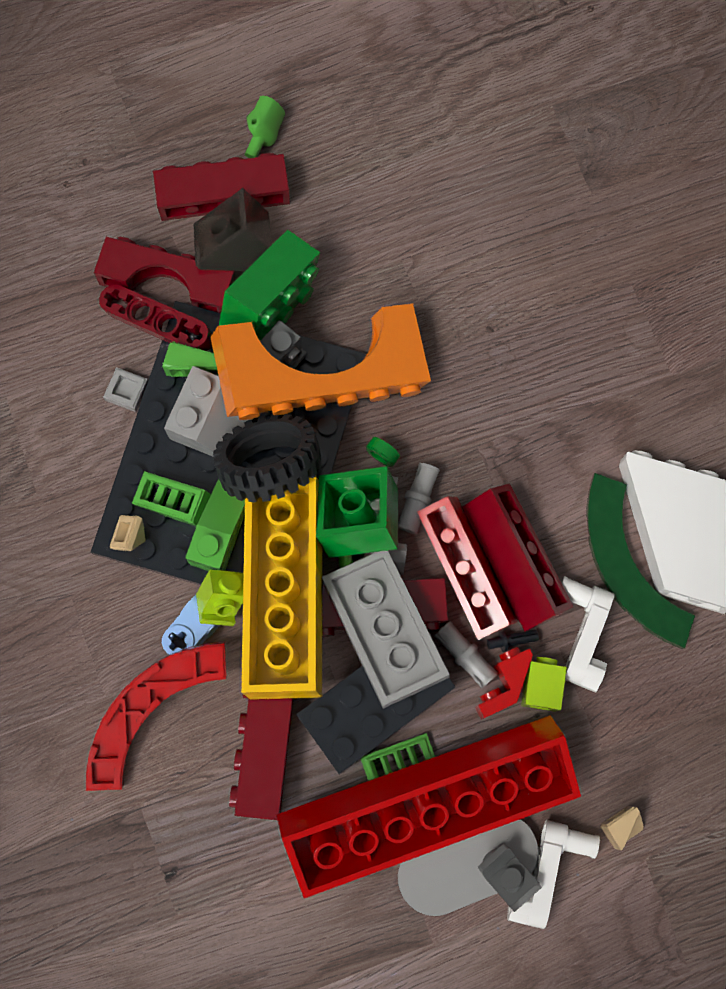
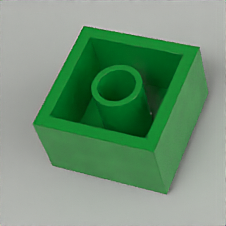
M388 466L319 476L316 537L329 558L398 549V487Z

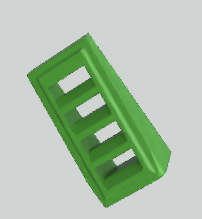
M170 342L163 362V370L166 376L188 377L192 366L218 376L214 353Z
M144 471L132 504L197 527L211 494L206 490ZM155 484H158L159 487L157 489L153 502H149L148 500L150 498L153 487ZM170 488L171 492L166 505L162 506L167 490ZM184 493L185 496L181 503L179 511H177L175 509L177 507L178 501L180 499L181 494Z
M427 733L363 756L360 760L367 780L370 781L379 777L373 760L379 758L385 775L392 773L387 759V755L392 753L398 769L406 768L400 750L403 749L407 750L412 765L419 763L413 748L414 745L420 744L425 760L435 757Z

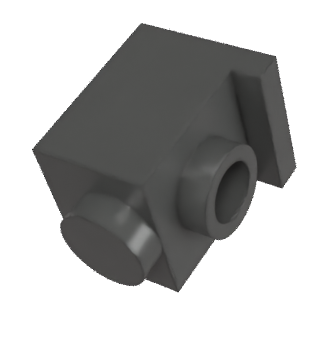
M280 320L260 341L274 358L293 369L307 356V352L302 349L301 337Z

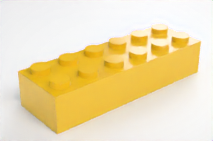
M316 476L309 478L310 482L306 486L298 484L299 490L292 494L288 490L285 491V497L277 499L276 495L271 496V501L265 502L262 501L261 497L258 498L257 502H249L248 498L245 499L241 693L249 699L322 697V546L316 537L319 485Z

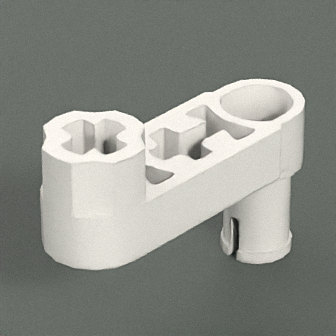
M564 576L561 583L571 602L585 607L584 611H586L565 665L567 667L565 680L596 693L604 678L607 663L592 656L609 614L614 593L597 586L590 588Z
M546 820L543 825L538 847V859L533 872V877L542 888L517 911L513 912L508 906L507 920L545 929L550 913L561 854L567 851L590 856L595 859L599 850L600 836L568 829L566 824Z

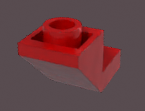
M516 647L499 655L502 662L495 665L494 668L498 672L506 692L501 693L500 689L496 688L480 696L483 703L475 708L481 720L517 703L533 656L530 648L520 652L519 648Z

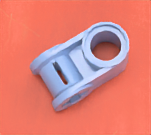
M196 595L185 605L180 615L162 636L163 649L169 655L182 650L178 647L173 651L175 644L172 640L174 637L177 636L181 639L186 635L184 639L187 644L186 648L203 644L220 626L201 624L199 622Z

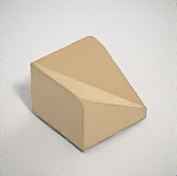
M627 806L601 823L600 827L614 849L622 850L626 842L640 833L644 826L638 808Z

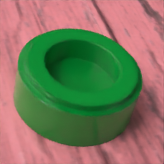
M372 437L366 445L367 452L385 466L393 467L400 458V454L396 449L378 437Z

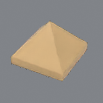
M121 515L110 548L113 550L132 551L144 543L146 540L143 519L139 516Z

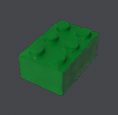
M287 230L225 290L219 326L252 322L255 333L261 341L279 320L286 324L291 318L294 308L299 303L305 304L314 291L311 285L319 272L317 263L320 252Z

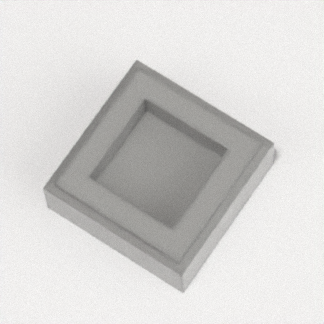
M116 367L103 398L107 402L136 412L144 395L148 379Z

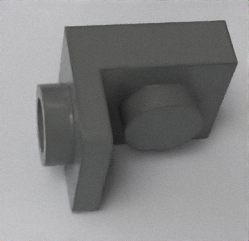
M505 843L499 848L489 851L485 855L483 862L478 866L479 871L513 912L517 911L542 888Z

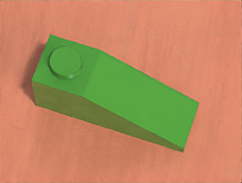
M219 479L197 524L186 555V560L191 566L207 571L210 569L226 570L245 516V500H237L236 496L231 497L228 495L227 491H224Z

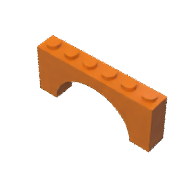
M413 304L381 307L371 318V344L362 362L348 370L333 374L305 373L281 363L261 344L252 322L217 326L210 338L227 417L239 416V420H249L260 416L261 412L272 411L273 415H283L292 412L293 408L305 406L307 411L324 408L326 403L338 402V406H347L357 403L358 399L369 397L371 402H376L389 398L390 394L401 393V397H411L420 394L421 388L428 384L431 378Z

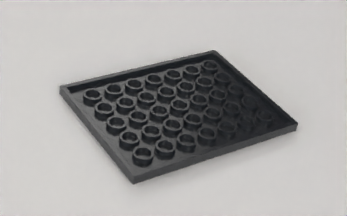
M175 301L173 309L201 320L209 327L212 333L219 326L221 313ZM169 318L165 332H170L176 327V318ZM187 329L185 332L192 341L195 339L200 340L203 336L201 333L194 335ZM299 335L301 337L302 349L307 352V356L297 365L295 370L311 374L338 373L361 363L366 353ZM162 340L91 553L201 586L208 571L191 566L186 560L196 526L132 504L144 471L206 490L210 494H212L219 479L213 456L169 439L164 429L187 377L166 376L163 370V362L170 343ZM211 347L208 350V352L214 353L213 347ZM338 402L326 403L324 408L307 411L304 406L293 408L292 412L287 413L292 415L293 418L296 416L301 417L303 422L307 420L314 429L322 458L321 467L317 469L316 477L318 481L320 475L332 474L352 405L338 406ZM272 411L261 412L258 417L265 416L267 420L270 419L273 413ZM253 418L252 422H258V418ZM274 447L263 450L248 457L239 466L243 468H260L275 464L288 457L296 449L291 447ZM158 484L154 485L148 500L149 502H153L159 487ZM170 488L167 490L162 506L166 505L171 492ZM184 493L181 494L180 499L178 501L177 507L175 509L177 511H179L181 503L185 496ZM121 515L139 516L143 519L146 541L132 551L113 550L110 548ZM245 516L225 571L244 573Z

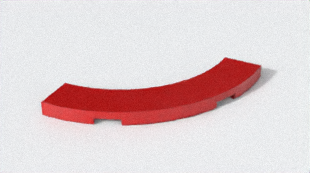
M226 641L205 643L172 653L153 663L125 686L110 705L95 734L88 757L86 791L122 790L124 787L126 758L133 738L144 720L164 700L174 693L196 684L227 678Z

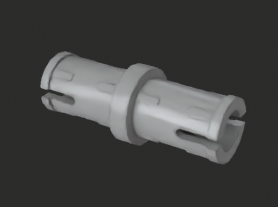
M419 463L411 489L407 490L404 496L407 500L398 521L399 529L417 534L421 521L417 512L431 504L432 499L430 495L440 472L438 468L426 463Z
M451 621L434 635L455 658L453 662L457 666L461 665L473 677L481 689L498 674L477 651L478 646L475 643L471 644L464 638Z

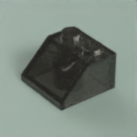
M244 188L193 224L195 263L200 270L246 271L272 245L269 212Z

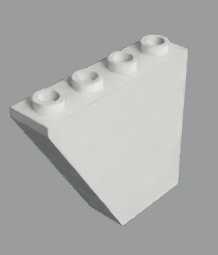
M635 450L632 453L627 452L621 459L619 468L624 484H627L626 492L655 590L661 596L725 614L726 480L718 478L719 475L713 471L699 470L696 472L686 469L685 464L678 461L666 460L662 462L652 459V455L644 451Z

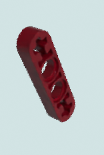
M109 285L100 294L99 304L101 308L114 319L168 343L176 342L204 351H208L212 347L210 337L213 333L201 320L121 285ZM121 298L127 304V307L125 309L122 305L117 303L111 304L113 299L119 300ZM143 306H149V315L143 320H136L135 315L138 309ZM169 318H176V327L170 332H163V323ZM187 329L194 335L201 333L203 336L200 340L195 339L192 341L185 332Z

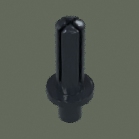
M536 629L508 635L504 631H500L497 638L487 639V647L489 650L501 648L502 652H507L510 646L537 642L539 634Z

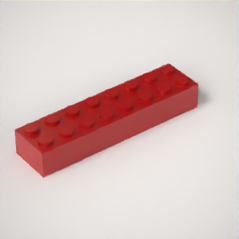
M550 715L276 814L283 844L305 899L581 797L565 735Z

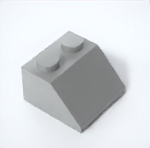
M192 366L164 429L169 439L213 456V451L216 450L218 441H223L222 437L226 433L233 434L232 429L237 425L242 428L245 427L244 422L248 420H239V416L227 417L219 376Z

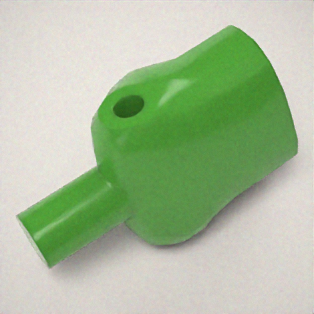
M260 96L255 108L246 118L248 128L253 136L245 152V156L248 158L258 157L262 146L270 147L276 142L279 128L285 116V111L280 104L268 96Z

